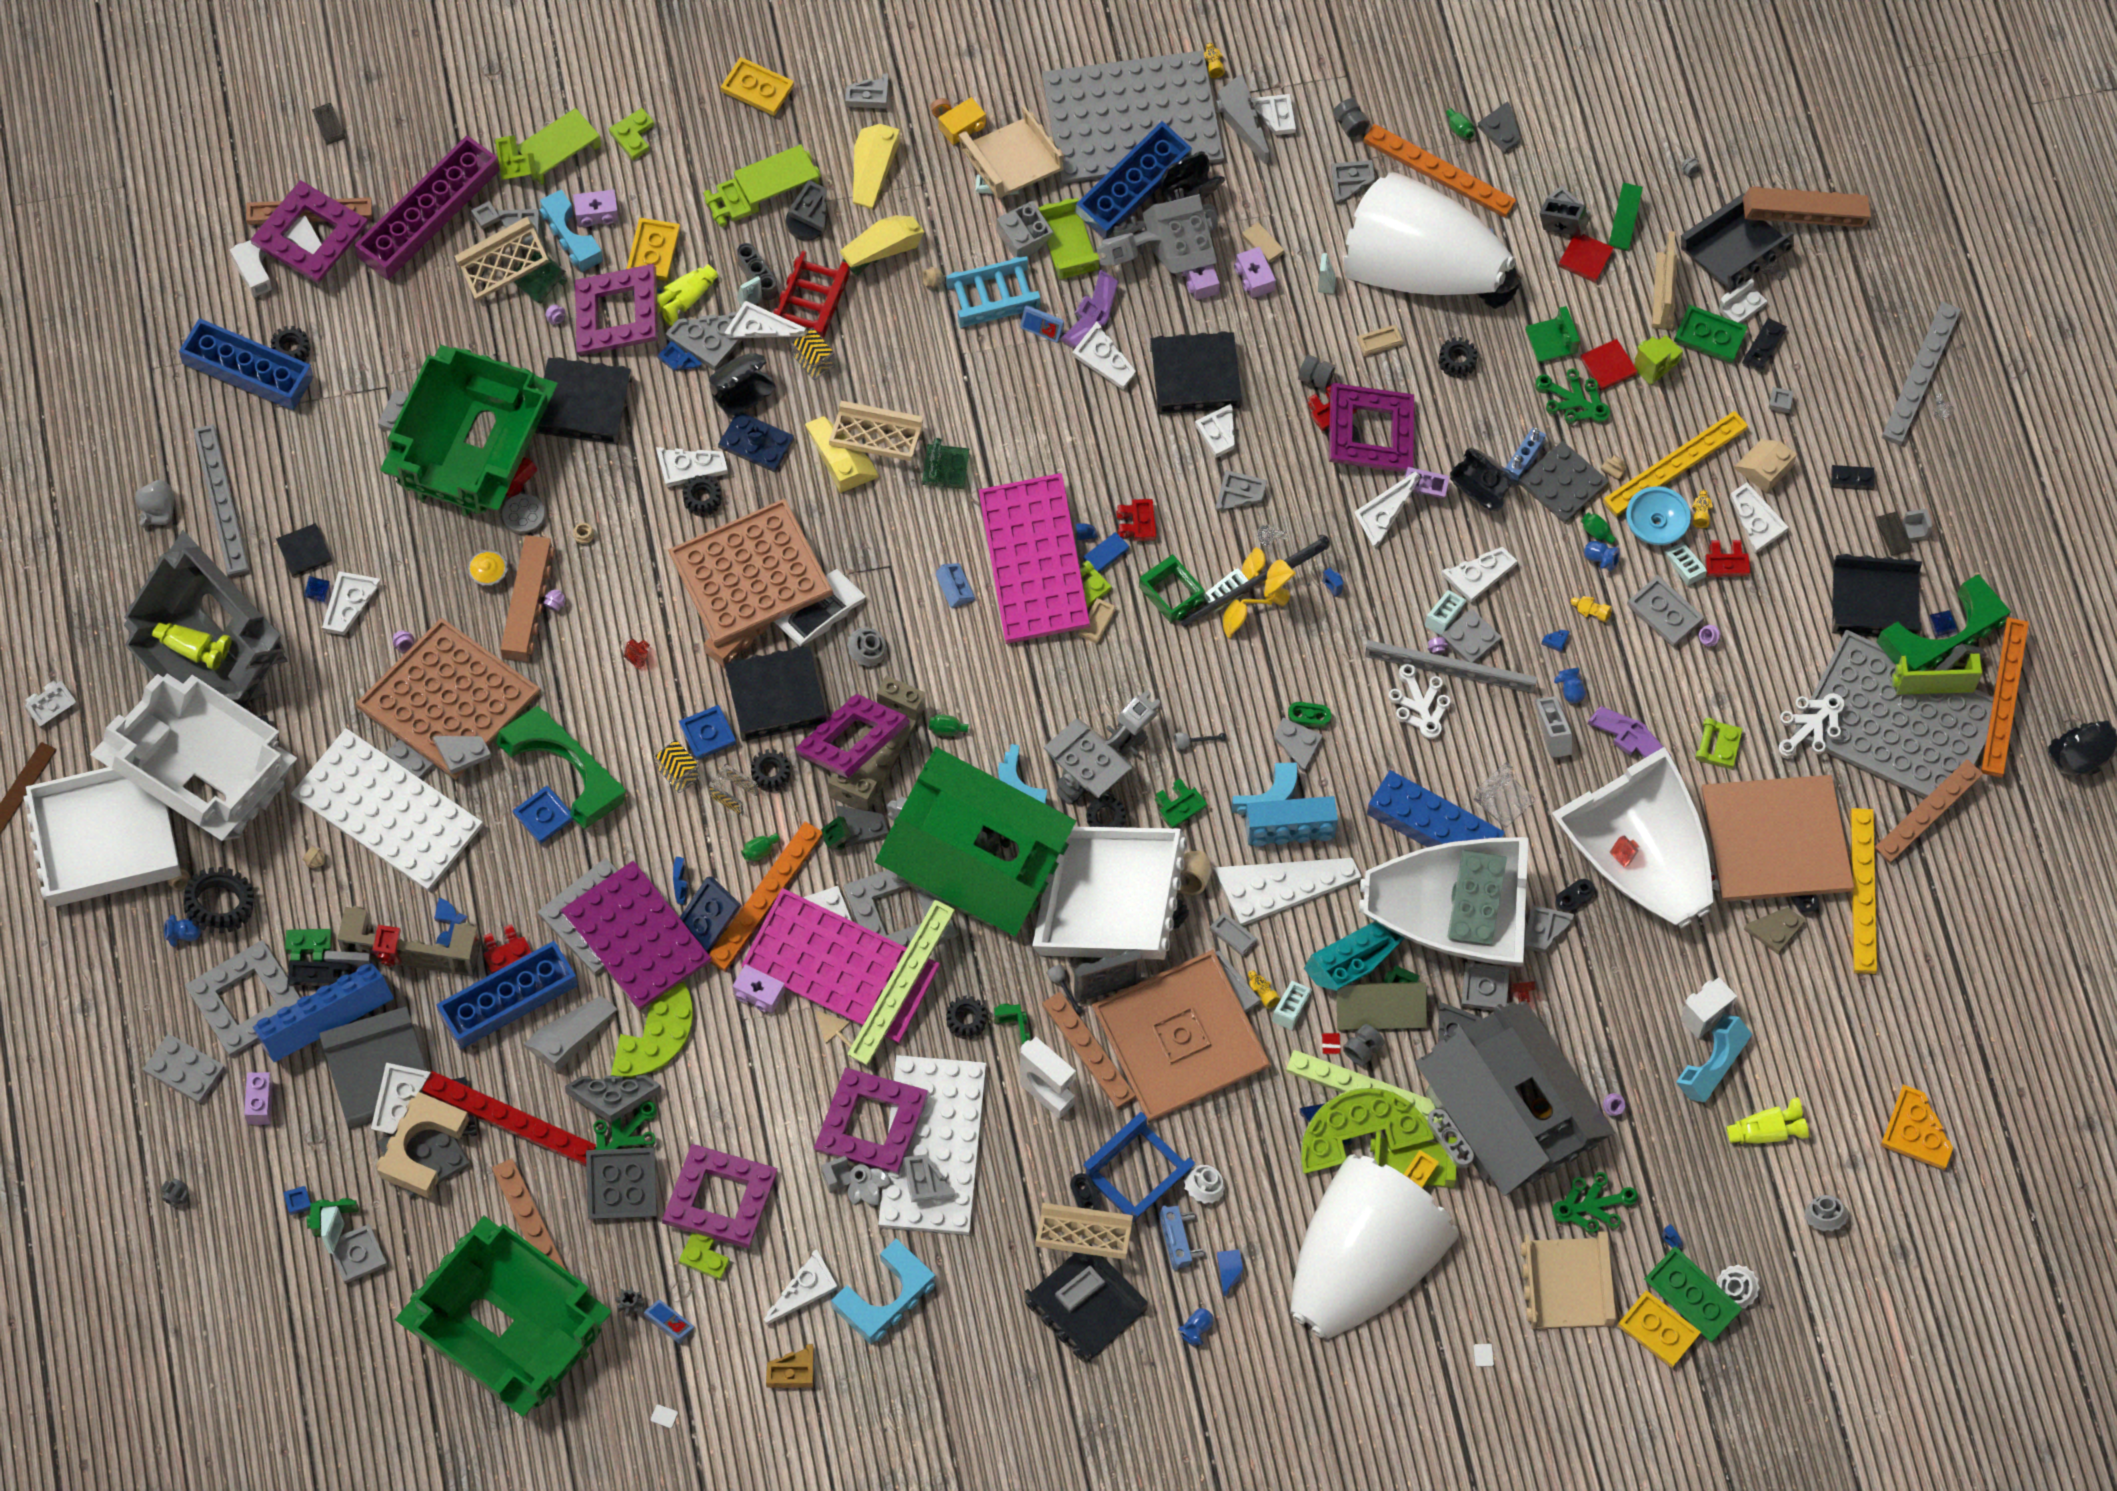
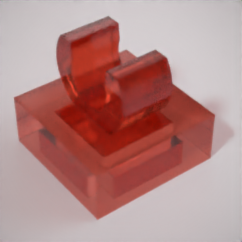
M631 639L626 644L623 657L640 669L645 665L648 655L646 649L650 647V644L645 640L638 643Z
M1624 835L1618 838L1610 853L1623 867L1630 865L1639 850L1637 848H1639V845L1635 840L1630 841Z
M1535 981L1510 984V993L1518 992L1519 1003L1522 1001L1530 1002L1528 991L1536 990Z

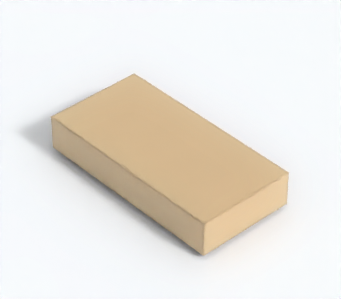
M1258 222L1242 232L1241 237L1253 249L1261 248L1268 264L1284 254V249Z
M1396 324L1359 335L1356 339L1364 357L1401 346L1404 342Z
M1097 598L1088 614L1090 627L1080 629L1078 636L1098 644L1116 612V606Z

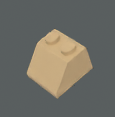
M1761 439L1734 466V469L1765 493H1768L1794 466L1797 454L1781 441Z

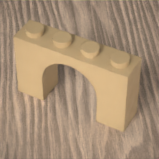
M418 1092L416 1097L411 1098L407 1106L408 1112L405 1118L402 1117L397 1125L398 1131L395 1137L392 1136L387 1144L388 1150L384 1157H380L376 1168L381 1179L429 1198L439 1180L437 1171L411 1160L406 1154L407 1144L416 1133L429 1129L437 1130L460 1139L469 1122L467 1112Z

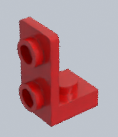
M378 925L373 952L384 966L394 967L395 964L401 965L402 960L397 953L401 929L398 927Z

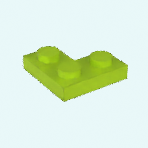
M640 108L608 129L610 135L633 161L649 151V145L640 134L652 128L654 121L643 108Z
M515 135L495 139L501 180L537 174L534 154L518 155Z
M692 1232L678 1262L685 1267L721 1281L730 1258L711 1251L716 1239Z

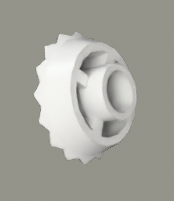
M1195 1165L1185 1174L1183 1180L1189 1196L1194 1197L1196 1201H1202L1204 1204L1208 1202L1213 1204L1223 1196L1225 1187L1222 1176L1212 1166Z
M1729 1266L1726 1270H1722L1721 1275L1717 1277V1285L1741 1308H1746L1748 1305L1753 1304L1754 1299L1758 1297V1290L1760 1289L1758 1278L1755 1277L1754 1271L1749 1270L1747 1266Z

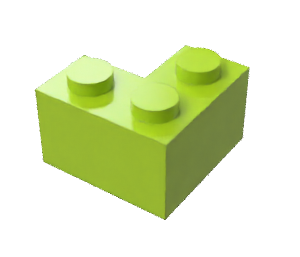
M1664 335L1661 339H1656L1653 336L1648 341H1642L1637 347L1638 351L1634 366L1638 371L1637 373L1652 385L1681 362L1683 350L1667 335Z

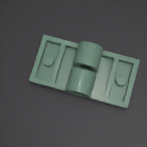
M1462 850L1457 882L1453 885L1451 895L1453 906L1447 934L1448 938L1492 944L1507 862L1506 856Z

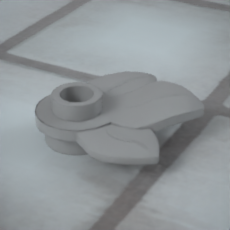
M862 1164L856 1165L850 1172L851 1184L848 1188V1197L854 1205L861 1199L866 1203L878 1205L879 1187L889 1185L890 1179L881 1169H870ZM859 1172H863V1178L859 1180L857 1175Z

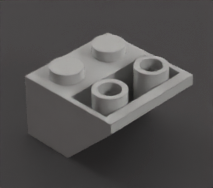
M1033 201L996 218V231L1014 258L1029 257L1035 254L1053 235L1052 229Z

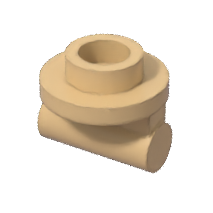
M1616 455L1607 457L1601 470L1620 480L1626 469V465L1623 464L1625 460Z

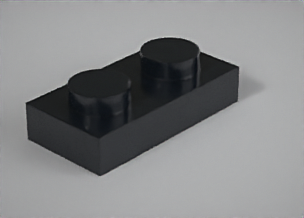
M1831 466V488L1874 489V467Z

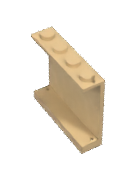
M1022 106L1023 119L976 140H972L966 131L959 134L961 150L997 199L1064 170V155L1060 149L1057 150L1052 137L1046 135L1042 124L1036 122L1033 112H1029L1025 106Z
M1598 1232L1597 1238L1529 1241V1235H1525L1524 1242L1520 1243V1254L1525 1256V1264H1522V1277L1527 1278V1286H1524V1299L1529 1301V1308H1526V1321H1530L1531 1329L1613 1326L1616 1316L1608 1232Z

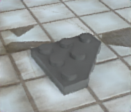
M636 1075V1079H623V1076H605L604 1079H591V1076H581L565 1086V1093L610 1123L661 1092V1085L646 1075Z

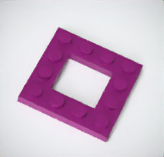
M300 180L250 241L252 245L319 284L368 225V219ZM305 209L336 227L314 254L283 237Z
M654 264L575 280L576 352L579 356L658 341L657 275ZM634 290L635 322L599 329L598 298Z
M1332 383L1330 391L1329 462L1405 473L1408 467L1413 468L1414 394ZM1353 409L1391 414V448L1352 442Z
M856 693L839 710H836L830 718L819 725L811 735L803 739L795 750L799 756L849 778L904 729L910 721L906 715ZM857 719L874 727L848 752L830 744Z
M845 1067L815 1143V1152L837 1158L846 1156L848 1161L899 1175L903 1159L906 1157L930 1094L929 1091ZM859 1097L898 1107L884 1145L845 1135Z
M691 1144L662 1218V1224L749 1249L777 1176L778 1168ZM706 1173L747 1185L735 1219L693 1207Z

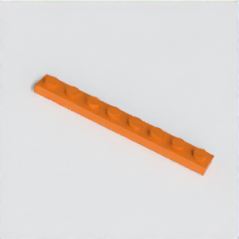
M1375 123L1364 137L1363 143L1503 218L1507 217L1516 204L1515 198Z
M2009 617L2006 620L1981 772L1986 775L2000 778L2004 775L2029 621Z
M804 821L709 953L712 965L724 972L727 971L772 908L781 889H785L823 837L821 830Z

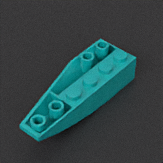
M1374 921L1313 953L1306 963L1304 970L1317 986L1338 991L1371 973L1405 937Z

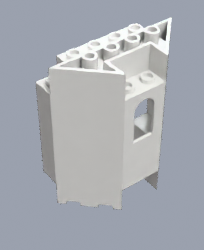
M157 674L147 684L140 703L125 718L118 715L106 727L103 741L90 754L221 841L241 837V833L247 825L246 822L249 819L253 820L257 816L260 807L266 810L276 792L278 793L281 790L285 777L297 759L278 746L279 741H277L279 731L194 675H191L183 684L169 674H166L164 677ZM195 775L220 791L225 796L226 801L224 802L214 796L209 803H206L183 788V786Z

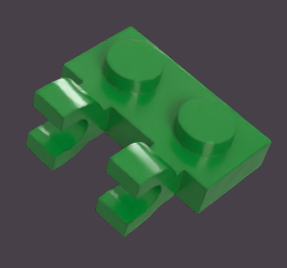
M1181 778L1173 782L1174 786L1172 787L1173 791L1180 796L1179 798L1171 802L1164 790L1155 795L1157 797L1155 802L1162 808L1159 810V814L1170 829L1176 828L1207 807L1206 801L1194 787L1189 790Z
M331 929L286 930L285 951L286 954L291 953L290 961H302V953H313V962H324L325 951H331L332 931Z

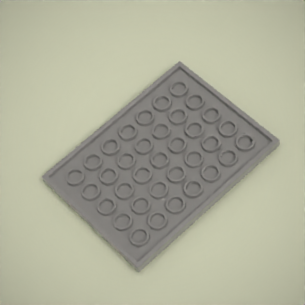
M1203 50L1042 72L1053 140L1057 150L1060 149L1064 155V170L1059 172L1061 184L1102 179L1161 121L1167 124L1192 147L1191 155L1204 151L1208 155L1209 164L1224 162Z
M1846 630L1810 699L1823 700L1826 695L1834 693L1840 695L1844 700V708L1838 713V726L1841 729L1838 739L1832 740L1827 735V730L1830 726L1829 715L1822 721L1823 741L1825 742L1824 752L1923 798H1927L1966 759L1975 765L1986 742L1993 697L1975 689V692L1897 695L1896 687L1892 686V674H1895L1896 666L1877 643ZM1830 701L1829 704L1831 706H1836L1837 702ZM1807 708L1803 714H1817L1821 709ZM1797 724V726H1796V728H1795V730H1794V732H1793V734H1792V737H1793L1805 724ZM1814 729L1802 740L1809 745L1813 744ZM1833 729L1830 733L1836 735L1838 731ZM1821 744L1815 745L1818 749L1823 748ZM1955 803L1948 809L1952 811Z

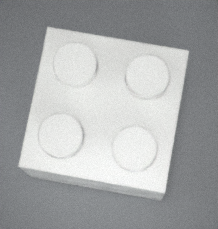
M1720 977L1714 981L1709 980L1702 986L1701 992L1697 995L1693 993L1685 1000L1686 1004L1682 1009L1683 1013L1680 1020L1698 1039L1716 1026L1723 1014L1730 1015L1733 1010L1737 995Z

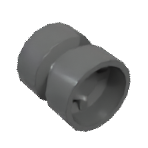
M1354 98L1342 101L1333 110V115L1341 124L1348 137H1356L1362 134L1370 125V121L1365 113L1361 112L1360 106Z
M1308 354L1300 368L1298 380L1308 384L1314 382L1315 387L1326 390V387L1329 386L1333 378L1336 365L1327 361L1320 363L1319 358Z
M1363 1024L1356 1031L1355 1037H1351L1343 1045V1051L1350 1060L1363 1067L1372 1058V1053H1377L1382 1048L1385 1041L1377 1030L1370 1025Z

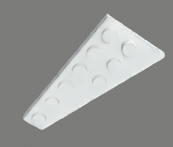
M1353 858L1214 867L1213 869L1236 920L1241 926L1361 880V874Z

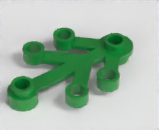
M1569 369L1566 375L1573 393L1553 383L1548 375L1543 374L1537 377L1535 388L1538 392L1547 393L1551 391L1567 400L1562 402L1549 400L1546 404L1547 413L1556 414L1558 411L1567 410L1564 420L1568 424H1574L1576 421L1589 418L1598 423L1608 419L1610 409L1608 405L1600 401L1596 379L1589 378L1585 382V390L1589 392L1591 402L1584 399L1578 381L1579 371L1577 369ZM1575 374L1576 377L1572 378L1569 375ZM1550 405H1553V406H1555L1556 408H1555V409H1551L1549 406H1550ZM1581 407L1585 411L1576 412L1572 408ZM1568 415H1573L1574 418H1573V419H1570V418H1568L1567 416H1568Z
M650 1101L642 1103L639 1106V1113L622 1131L621 1117L613 1121L612 1141L607 1146L605 1145L604 1135L607 1132V1124L603 1120H597L593 1124V1129L596 1133L597 1148L595 1150L618 1149L619 1147L654 1146L656 1138L652 1132H645L642 1136H629L644 1121H652L656 1118V1105ZM645 1107L652 1108L650 1112L644 1111ZM598 1125H603L604 1129L597 1130L596 1127ZM652 1137L653 1140L651 1142H646L645 1138Z
M1598 1172L1595 1174L1594 1183L1583 1202L1573 1204L1578 1194L1583 1192L1586 1187V1181L1581 1177H1577L1573 1180L1572 1189L1565 1201H1558L1554 1204L1552 1215L1560 1223L1571 1221L1584 1228L1588 1234L1597 1233L1599 1229L1598 1221L1595 1219L1586 1220L1577 1213L1586 1212L1606 1223L1609 1228L1617 1229L1621 1223L1620 1216L1608 1214L1599 1208L1619 1203L1625 1207H1632L1637 1202L1638 1193L1634 1188L1625 1187L1619 1194L1595 1199L1601 1188L1608 1181L1605 1173ZM1602 1177L1605 1181L1600 1183L1597 1181V1178ZM1580 1182L1583 1187L1578 1188L1575 1186V1183ZM1629 1192L1633 1197L1627 1198L1625 1193ZM1565 1208L1568 1213L1562 1214L1560 1209ZM1614 1218L1618 1221V1223L1612 1224L1610 1222V1219ZM1594 1224L1596 1226V1229L1592 1230L1588 1227V1225Z

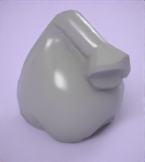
M156 480L136 491V504L143 511L139 521L142 528L150 525H167L170 523L173 517L174 493L169 484L162 480Z

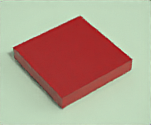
M1585 234L1582 237L1574 235L1558 266L1596 283L1614 247Z
M1614 339L1580 355V360L1591 377L1597 380V387L1600 391L1637 375L1638 372L1618 339Z

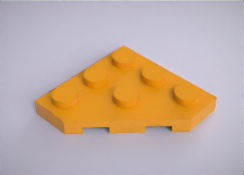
M1903 1084L1880 1146L1942 1170L1946 1169L1953 1150V1146L1950 1140H1947L1942 1130L1943 1127L1935 1112L1932 1111L1925 1093Z

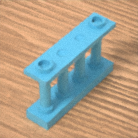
M1027 256L1015 257L1009 261L963 272H953L946 276L947 289H956L962 308L958 310V324L960 328L1023 313L1025 306L1040 309L1039 292H1030L1024 271L1028 270ZM1015 273L1022 295L1010 297L1004 276ZM995 278L1002 300L990 302L983 281ZM975 283L982 305L970 307L963 286Z

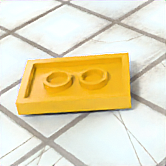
M740 57L720 89L721 92L775 116L794 87V81Z
M639 217L626 269L654 264L657 280L667 281L680 232V224Z
M1645 1290L1617 1325L1671 1368L1677 1364L1701 1333L1647 1290Z

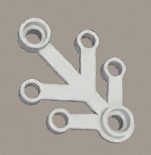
M1405 664L1400 667L1399 679L1408 684L1414 700L1403 696L1399 689H1392L1389 692L1388 699L1391 703L1405 706L1397 710L1396 719L1399 722H1407L1420 728V733L1427 739L1436 738L1441 733L1439 720L1444 711L1449 707L1450 698L1446 695L1439 696L1437 708L1433 715L1430 716L1428 708L1437 691L1442 688V679L1437 676L1430 679L1429 689L1423 699L1415 679L1416 668L1411 664ZM1404 670H1410L1411 673L1407 674ZM1438 682L1440 685L1434 686L1432 683ZM1397 694L1399 697L1393 698L1391 695ZM1445 700L1447 704L1443 705L1440 701ZM1407 708L1420 713L1422 719L1410 715ZM1399 713H1405L1407 716L1401 717ZM1432 725L1434 729H1428L1427 726Z
M1834 693L1826 695L1823 700H1808L1803 696L1796 699L1795 706L1797 710L1805 711L1807 708L1821 709L1817 714H1792L1790 711H1784L1781 714L1780 722L1785 726L1791 724L1805 725L1790 740H1783L1779 744L1780 756L1786 759L1792 758L1796 754V746L1813 729L1814 742L1812 750L1815 754H1822L1825 751L1822 721L1828 715L1830 726L1827 730L1828 737L1832 740L1840 737L1841 729L1838 726V713L1844 708V700L1840 695ZM1804 701L1806 705L1802 707L1798 703ZM1836 701L1837 705L1831 706L1829 702ZM1789 716L1791 720L1785 721L1783 717ZM1834 729L1837 730L1838 733L1836 735H1832L1830 731ZM1821 744L1823 748L1818 750L1815 748V745ZM1790 745L1792 748L1790 750L1784 749V746Z

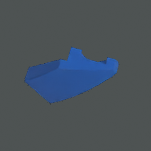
M673 341L657 356L660 361L672 370L699 368L702 365L690 352L685 353Z
M676 856L673 868L674 892L677 904L684 905L688 892V882L682 880L686 868L685 858Z
M461 913L451 920L448 932L443 931L437 937L436 944H442L448 948L454 925L466 923L468 916Z
M1239 1249L1217 1252L1223 1296H1227L1231 1287L1241 1281L1243 1267Z

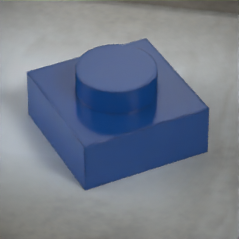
M1331 567L1323 572L1322 582L1336 597L1342 593L1344 581L1338 572L1335 573Z
M306 1186L283 1192L290 1216L310 1210V1200Z

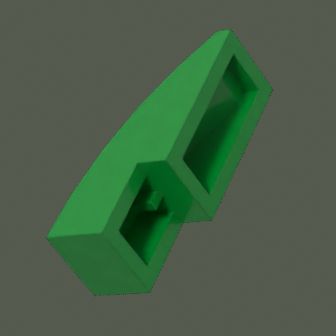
M1624 182L1622 184L1608 244L1615 249L1629 250L1643 190L1642 186Z

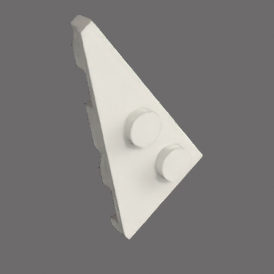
M745 301L724 334L727 338L803 337L808 332L806 328Z
M1416 471L1354 512L1374 547L1379 546L1421 478Z
M818 1250L813 1251L804 1267H801L798 1275L791 1280L776 1304L772 1305L769 1309L767 1316L763 1319L766 1325L838 1289Z

